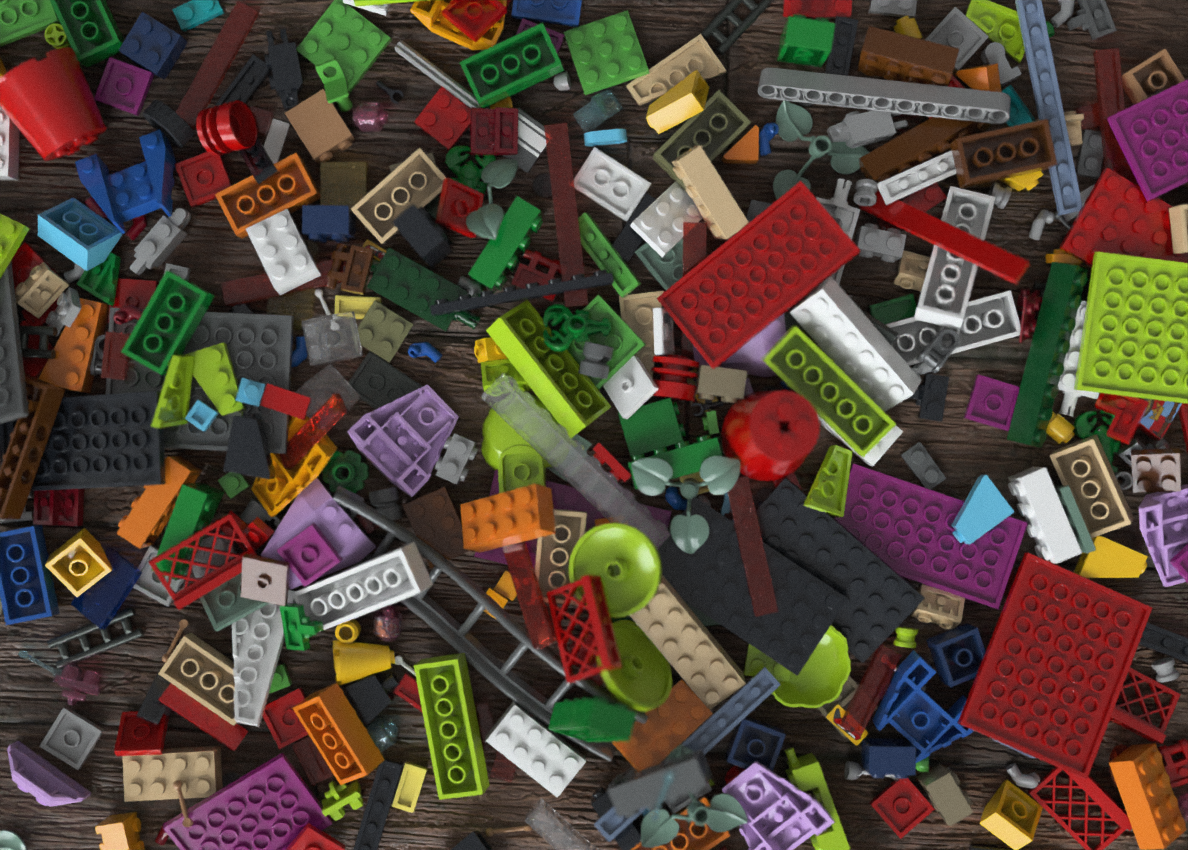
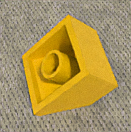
M85 528L51 553L45 564L76 597L80 596L113 569L101 544Z
M1005 780L985 806L979 824L1012 849L1018 850L1033 841L1043 807L1009 780Z

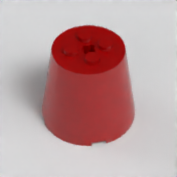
M70 47L47 52L48 58L38 62L33 58L0 77V107L44 161L60 158L66 154L71 156L80 151V147L98 140V136L107 129L76 53Z
M758 391L744 396V399H739L737 403H734L725 415L721 428L723 451L726 457L740 460V473L750 479L776 481L785 478L802 465L818 440L820 424L817 412L806 398L794 392ZM780 424L784 426L783 432L779 431Z

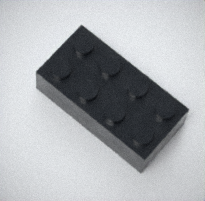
M412 204L392 221L393 225L432 269L453 252L449 247L452 242L443 230L435 224L422 206L417 209Z

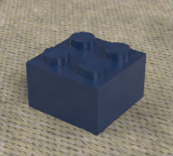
M142 12L118 51L165 81L188 42L175 31Z
M302 205V233L310 240H313L314 243H327V239L336 240V243H349V239H356V215L350 206Z
M966 623L926 640L941 682L949 687H953L976 677L986 653L977 627Z
M746 716L735 727L725 759L728 763L745 769L757 761L773 772L786 734L783 729Z
M864 738L861 747V765L868 774H872L873 778H885L886 775H895L896 778L906 779L909 778V775H916V747L907 738Z

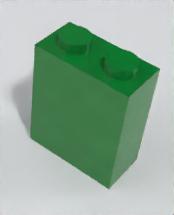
M671 398L641 406L628 419L622 418L621 414L618 413L630 457L683 442L682 437L686 436L683 424H678L676 415H679L676 401L672 402Z

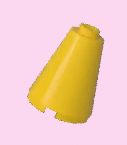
M333 640L335 682L341 686L391 669V664H395L394 650H390L389 646L362 642L344 643Z

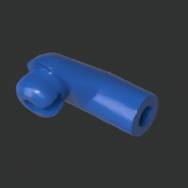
M774 122L765 124L759 131L760 156L771 154L769 142L779 132V126Z

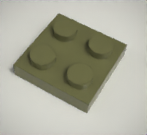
M374 300L351 339L390 363L414 324Z

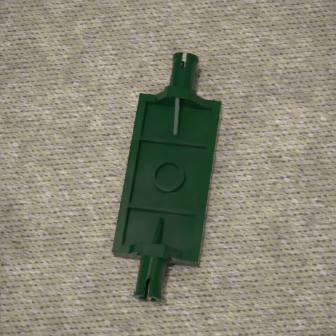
M388 248L382 260L379 261L373 258L370 270L373 272V277L367 288L446 332L452 322L457 320L475 330L477 324L470 321V319L479 323L481 317L468 310L433 316L430 309L431 305H436V300L449 299V302L458 301V296L468 295V291L391 248Z

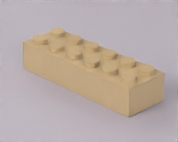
M662 575L654 598L647 606L630 616L699 699L711 710L746 685L744 674Z

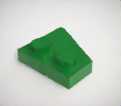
M110 252L103 263L88 271L85 270L77 285L113 306L121 258Z

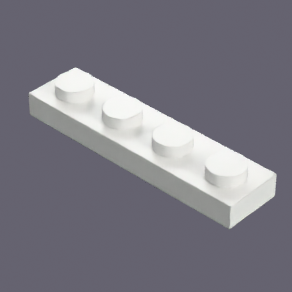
M952 150L878 183L877 187L885 204L893 203L957 174Z

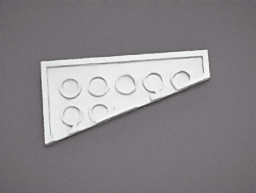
M288 590V603L295 604L292 595L295 591ZM269 603L232 623L233 677L235 681L234 715L236 722L258 727L260 725L285 639L280 605Z

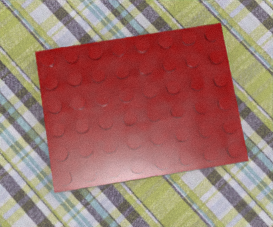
M1025 553L958 724L1087 779L1152 607L1033 554Z

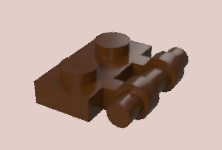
M337 243L336 251L332 253L333 263L331 270L327 273L326 278H328L326 287L335 289L337 281H342L340 288L342 291L364 295L375 251L351 245L350 252L345 253L346 245ZM342 262H347L345 272L341 273Z

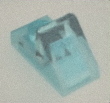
M609 89L591 97V102L576 111L573 117L586 133L616 114L623 107Z

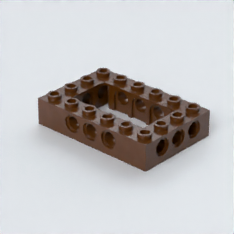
M24 373L27 402H29V415L18 418L14 431L10 434L11 440L7 452L2 457L4 460L0 469L1 519H21L65 392L64 389L27 373Z

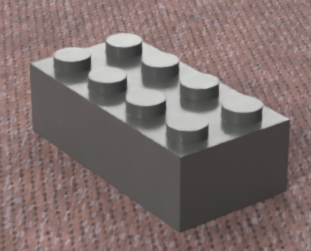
M701 748L616 779L608 789L617 816L625 815L626 818L637 815L642 808L647 807L648 810L659 807L661 802L667 799L670 802H674L683 798L684 793L691 791L692 794H696L705 790V786L712 777V773Z

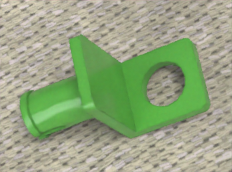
M333 58L317 64L315 68L324 84L328 103L336 101L341 112L350 110L353 105L348 97L349 90L346 76L337 59ZM327 67H334L336 69V73L331 76L325 75L323 71Z

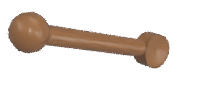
M182 619L179 622L180 628L167 653L162 656L163 662L166 663L184 628L189 626L187 619Z
M176 780L173 783V787L177 790L184 816L183 826L191 827L193 820L188 816L181 790L182 782Z
M526 824L524 826L494 830L487 828L485 833L488 837L499 833L533 830L532 824Z

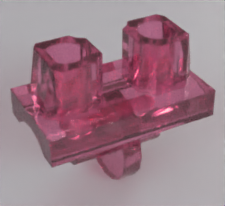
M66 665L61 676L56 675L54 682L58 683L59 686L71 689L70 691L64 689L62 696L68 697V705L74 706L77 700L85 701L86 695L81 694L80 691L99 696L101 689L97 687L100 678L98 673L86 671L82 682L76 680L79 669Z

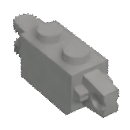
M867 110V112L859 114V111L848 113L841 123L829 127L827 133L831 143L845 142L846 146L856 148L890 140L897 130L907 127L908 122L902 120L893 123L892 117L900 116L902 113Z
M177 208L175 212H172V216L167 218L163 215L134 249L136 260L129 268L135 274L141 275L146 268L151 270L154 266L159 267L186 237L187 233L183 229L191 220V214L183 208Z

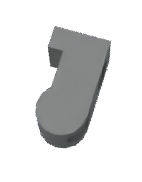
M994 42L990 43L982 51L981 60L984 65L998 63L1002 87L1017 79L1021 72L1018 66L1013 69L1010 67L1004 56V47L1000 43Z

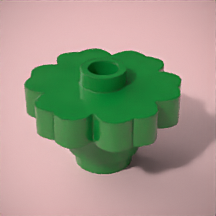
M348 450L345 453L336 451L328 465L322 470L323 481L330 483L329 489L331 492H335L337 487L341 486L356 494L364 488L363 480L369 478V466L367 463L362 462V455L359 453H355L352 450ZM346 468L349 471L348 477L343 475V470Z

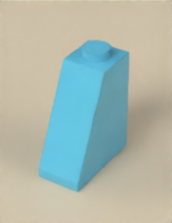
M980 475L977 478L951 525L955 530L952 533L960 543L964 542L970 545L1014 513L1013 509L987 475Z

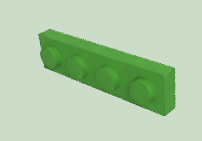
M583 213L568 226L600 270H607V274L612 273L614 280L612 286L621 298L626 297L641 284L589 213Z

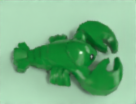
M464 145L451 148L446 154L445 164L451 172L458 176V178L451 177V179L484 194L488 184L480 181L482 179V171L489 163L496 161L495 155H483V158L475 155L476 161L482 167L481 169L472 161L459 166L470 155L466 153L461 156L460 153L470 151V147Z
M554 304L549 306L544 313V327L548 326V322L551 319H554L551 322V327L558 325L563 320L565 321L561 325L559 332L551 330L553 337L549 336L547 329H544L543 340L549 349L555 352H563L569 348L573 339H576V342L579 343L588 341V336L599 332L604 337L608 336L611 333V323L608 318H604L601 322L588 319L589 312L584 310H576L577 315H573L570 309L564 305Z
M1100 410V413H1106L1111 416L1110 419L1106 416L1102 417L1103 421L1110 426L1115 415ZM1087 411L1080 414L1075 419L1073 425L1075 427V434L1080 439H1086L1097 434L1113 472H1118V468L1113 466L1112 462L1113 452H1118L1121 449V441H1115V439L1108 437L1107 431L1109 428L1104 425L1097 427L1093 433L1090 432L1095 426L1097 418H1093L1091 422L1088 419L1097 414L1096 411Z

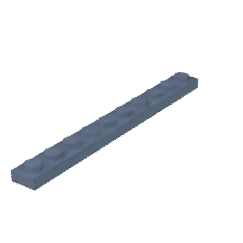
M1015 0L1039 120L1048 119L1057 165L1050 168L1049 173L1058 216L1077 212L1082 209V202L1042 1Z
M763 667L680 745H684L693 751L702 748L705 755L781 684ZM613 805L594 823V826L610 842L647 807L640 809L637 815L626 818L625 815L618 817Z

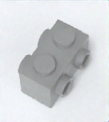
M865 224V226L857 229L854 244L860 250L859 256L872 258L873 256L881 257L882 261L892 263L902 258L907 235L900 234V230L887 228V231L879 230V226L874 224Z
M454 433L453 437L449 436L444 445V449H447L443 458L439 457L434 468L438 470L436 476L454 484H459L460 480L464 482L469 472V469L466 468L469 460H474L478 448H476L477 442Z

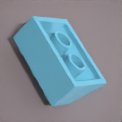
M74 197L38 214V237L86 271L103 263L122 236V233L115 226Z

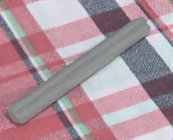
M402 40L396 44L394 49L398 54L449 91L470 109L481 108L472 93Z

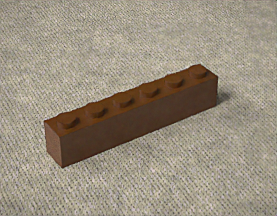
M932 117L859 158L860 170L866 179L880 183L929 161L931 157L938 153L948 151L951 148L950 144L956 138L984 131L992 123Z

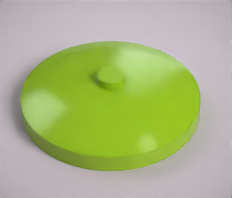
M622 523L603 524L589 530L576 543L569 561L570 583L581 580V577L587 574L601 576L610 617H624L640 611L654 598L661 582V560L654 543L639 529ZM583 586L578 587L575 592L580 601L584 595Z
M629 620L614 622L612 626L622 667L615 670H606L601 673V676L609 690L623 704L637 711H650L663 704L671 692L672 673L669 661L636 622ZM596 654L598 667H600V657Z

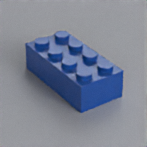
M42 525L0 533V598L6 625L49 617L60 613L52 572L45 566L48 560V552Z

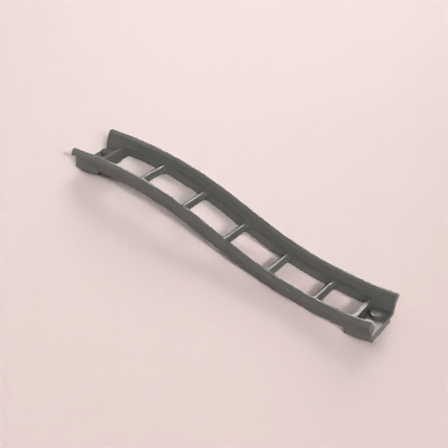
M341 486L337 487L332 496L333 500L341 506L352 520L358 513L388 531L373 555L368 554L361 561L349 567L351 568L385 554L395 537L407 545L415 542L419 553L435 565L429 573L432 583L436 581L443 571L470 594L478 604L462 625L426 595L431 586L418 594L400 600V602L423 619L456 651L465 653L466 660L477 671L519 706L549 726L555 702H559L574 683L593 696L607 699V704L613 706L615 703L623 704L612 692L588 677L573 683H567L565 679L548 699L533 689L511 671L524 652L529 648L565 676L562 659L525 630L468 576L432 547L385 515L363 503L364 498ZM485 609L521 641L505 663L500 662L469 633V630ZM571 667L573 676L579 674L578 670ZM628 707L629 711L636 713L634 722L646 723L648 716L645 711H637ZM561 734L609 762L613 758L616 747L612 742H586Z

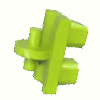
M356 780L349 785H346V783L338 785L335 781L330 782V790L324 793L326 798L322 800V813L325 817L330 815L337 821L345 815L343 806L350 804L353 810L362 807L364 800L361 795L359 782Z

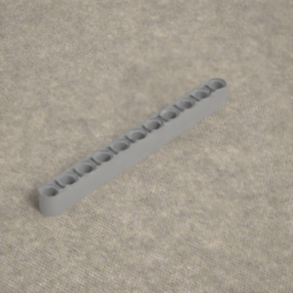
M779 68L763 69L758 85V94L761 97L775 100L992 124H1003L1009 120L1011 98L1002 92Z

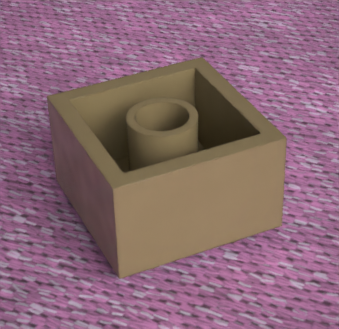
M700 365L697 368L696 373H698V377L695 378V386H697L696 394H699L698 399L714 400L715 397H721V402L737 403V400L744 399L747 371L716 367L713 370L711 366Z
M939 763L930 768L929 772H924L917 776L937 813L949 827L973 813L970 807L973 804L971 799L961 787H958L961 783L949 767L944 768Z

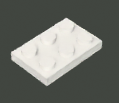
M675 181L630 226L663 258L703 217L693 199Z

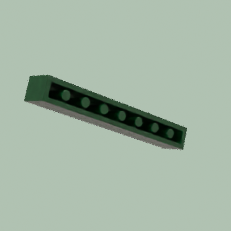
M1052 262L1007 440L1042 448L1046 440V430L1053 414L1052 407L1054 399L1058 394L1060 376L1064 372L1066 353L1070 349V337L1076 325L1077 310L1081 305L1083 287L1087 282V269L1077 265Z

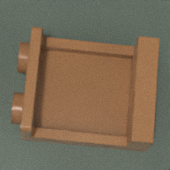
M324 89L285 112L295 131L317 163L320 161L324 163L333 157V153L339 149L341 151L346 150L352 145V141L355 140L333 103H328Z

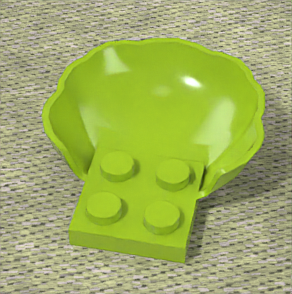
M519 394L508 400L497 402L490 409L488 416L483 422L482 455L486 463L493 470H498L499 494L532 484L546 487L545 468H557L566 459L569 451V440L566 432L536 396Z
M830 625L798 676L748 643L744 675L755 676L765 667L781 684L772 692L777 701L788 707L819 708L839 697L843 685L849 677L851 664L848 655L847 639Z

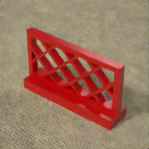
M228 513L152 558L148 563L173 599L177 609L180 610L242 573V559L245 553L256 556L258 554L249 543L232 514ZM228 520L234 527L231 536L218 533L220 525ZM236 532L238 533V535L240 536V538H239V537H235V533H236ZM205 534L214 536L211 548L198 545L201 536ZM217 537L230 540L228 551L214 549ZM233 541L243 542L247 550L240 554L232 553ZM183 547L194 548L191 560L178 558L179 549ZM197 549L210 552L207 563L194 561ZM213 553L226 555L224 564L220 566L210 564ZM163 559L173 561L170 572L161 571L156 563ZM176 561L190 564L187 576L173 573ZM193 565L206 567L202 577H190ZM172 577L185 579L184 587L177 592H174L170 586Z
M587 574L582 576L581 580L546 592L567 683H573L606 670L621 668L622 663L601 576ZM583 586L584 595L580 601L573 596L577 588ZM559 594L566 596L562 608L557 606L555 596ZM571 600L579 604L574 616L567 612ZM583 608L589 611L590 616L587 623L579 619ZM564 615L572 619L567 631L561 625ZM576 623L584 627L579 638L572 634ZM589 630L595 636L592 646L584 642ZM569 638L577 642L572 653L567 651L566 644ZM581 646L590 650L585 661L577 657ZM594 653L600 657L601 666L597 668L589 665ZM574 661H577L582 667L579 674L573 676L571 667Z
M1129 668L1128 673L1131 683L1123 685L1120 692L1123 703L1115 705L1110 721L1152 743L1163 744L1166 738L1164 732L1181 694ZM1142 682L1148 683L1152 693L1142 696L1138 684ZM1133 686L1137 698L1127 701L1123 689ZM1165 692L1172 697L1169 704L1162 707L1158 694ZM1153 696L1157 709L1147 711L1143 699ZM1139 701L1143 713L1135 716L1132 714L1129 704ZM1159 712L1161 717L1159 727L1152 725L1149 717L1150 714Z
M1055 767L1040 780L1037 787L1028 791L1085 850H1103L1126 829L1129 831L1132 829L1127 812L1090 775H1088L1087 779L1065 771L1069 775L1068 784L1056 783V775L1063 769ZM1043 787L1052 788V798H1041L1037 792ZM1055 788H1068V799H1055ZM1072 788L1083 789L1085 791V799H1072ZM1055 803L1068 804V815L1057 814L1055 812ZM1072 804H1084V815H1071ZM1088 805H1099L1101 807V816L1088 815ZM1071 819L1084 820V831L1073 830L1071 828ZM1088 820L1100 821V831H1087ZM1104 821H1115L1119 827L1113 832H1104ZM1087 836H1100V843L1092 849L1087 844Z

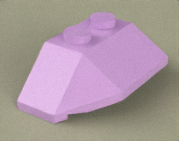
M16 741L8 746L7 751L12 781L18 784L17 787L20 790L35 796L40 804L52 807L81 802L90 796L91 792L20 741Z

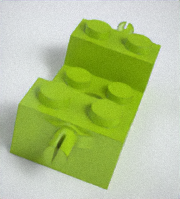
M793 747L786 749L785 753L788 758L787 765L789 769H786L785 772L789 782L803 792L811 789L816 800L821 803L835 820L833 824L820 834L816 835L814 833L810 837L815 850H850L819 762L813 753L797 758Z

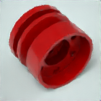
M235 100L224 103L221 106L205 108L197 116L196 128L202 146L211 155L219 156L224 153H231L232 151L248 149L257 140L255 118L249 107L242 101Z
M678 355L653 356L652 362L662 364V367L651 368V372L660 374V379H653L659 389L652 396L695 401L697 386L687 383V378H697L698 373L689 372L688 370L689 368H699L700 362Z

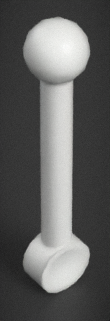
M318 288L314 292L315 296L319 297L331 323V331L338 332L340 326L335 323L323 297V290Z
M397 655L395 657V664L402 665L416 676L415 670L403 661L402 656Z

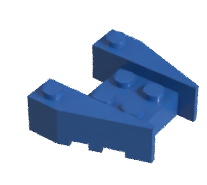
M160 129L139 137L146 161L110 175L107 165L97 154L75 161L80 181L122 234L126 233L123 222L162 208L168 217L172 216L173 200L171 195L172 187H174L173 168H175L176 160L171 143Z
M913 650L898 666L872 721L879 731L889 722L916 747L917 763L941 747L945 748L951 745V742L968 736L974 730L958 724L967 701L964 695L946 711L922 689L936 671Z

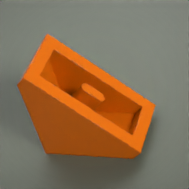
M998 63L969 67L959 70L955 74L971 89L1001 92Z
M755 125L722 157L721 161L727 164H756L759 153V127Z

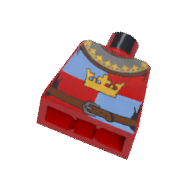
M1140 398L1148 401L1149 406L1138 429L1152 440L1162 439L1182 403Z

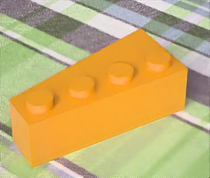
M136 812L108 816L95 826L96 833L102 834L103 841L99 844L101 850H145L144 842L140 841L141 821L137 818Z

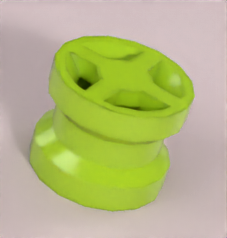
M55 23L46 28L45 39L54 48L60 49L71 46L62 25Z
M898 626L895 629L897 636L894 639L893 645L916 648L915 636L918 634V629Z

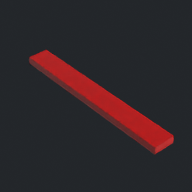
M880 191L875 193L877 196L875 205H858L861 210L1015 284L1018 283L1030 266L1028 261L904 202L897 200L886 205Z

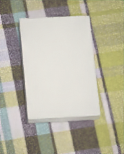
M594 147L570 186L628 222L652 183Z

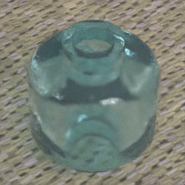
M380 718L366 727L368 734L380 752L394 745L398 739V728L390 719Z

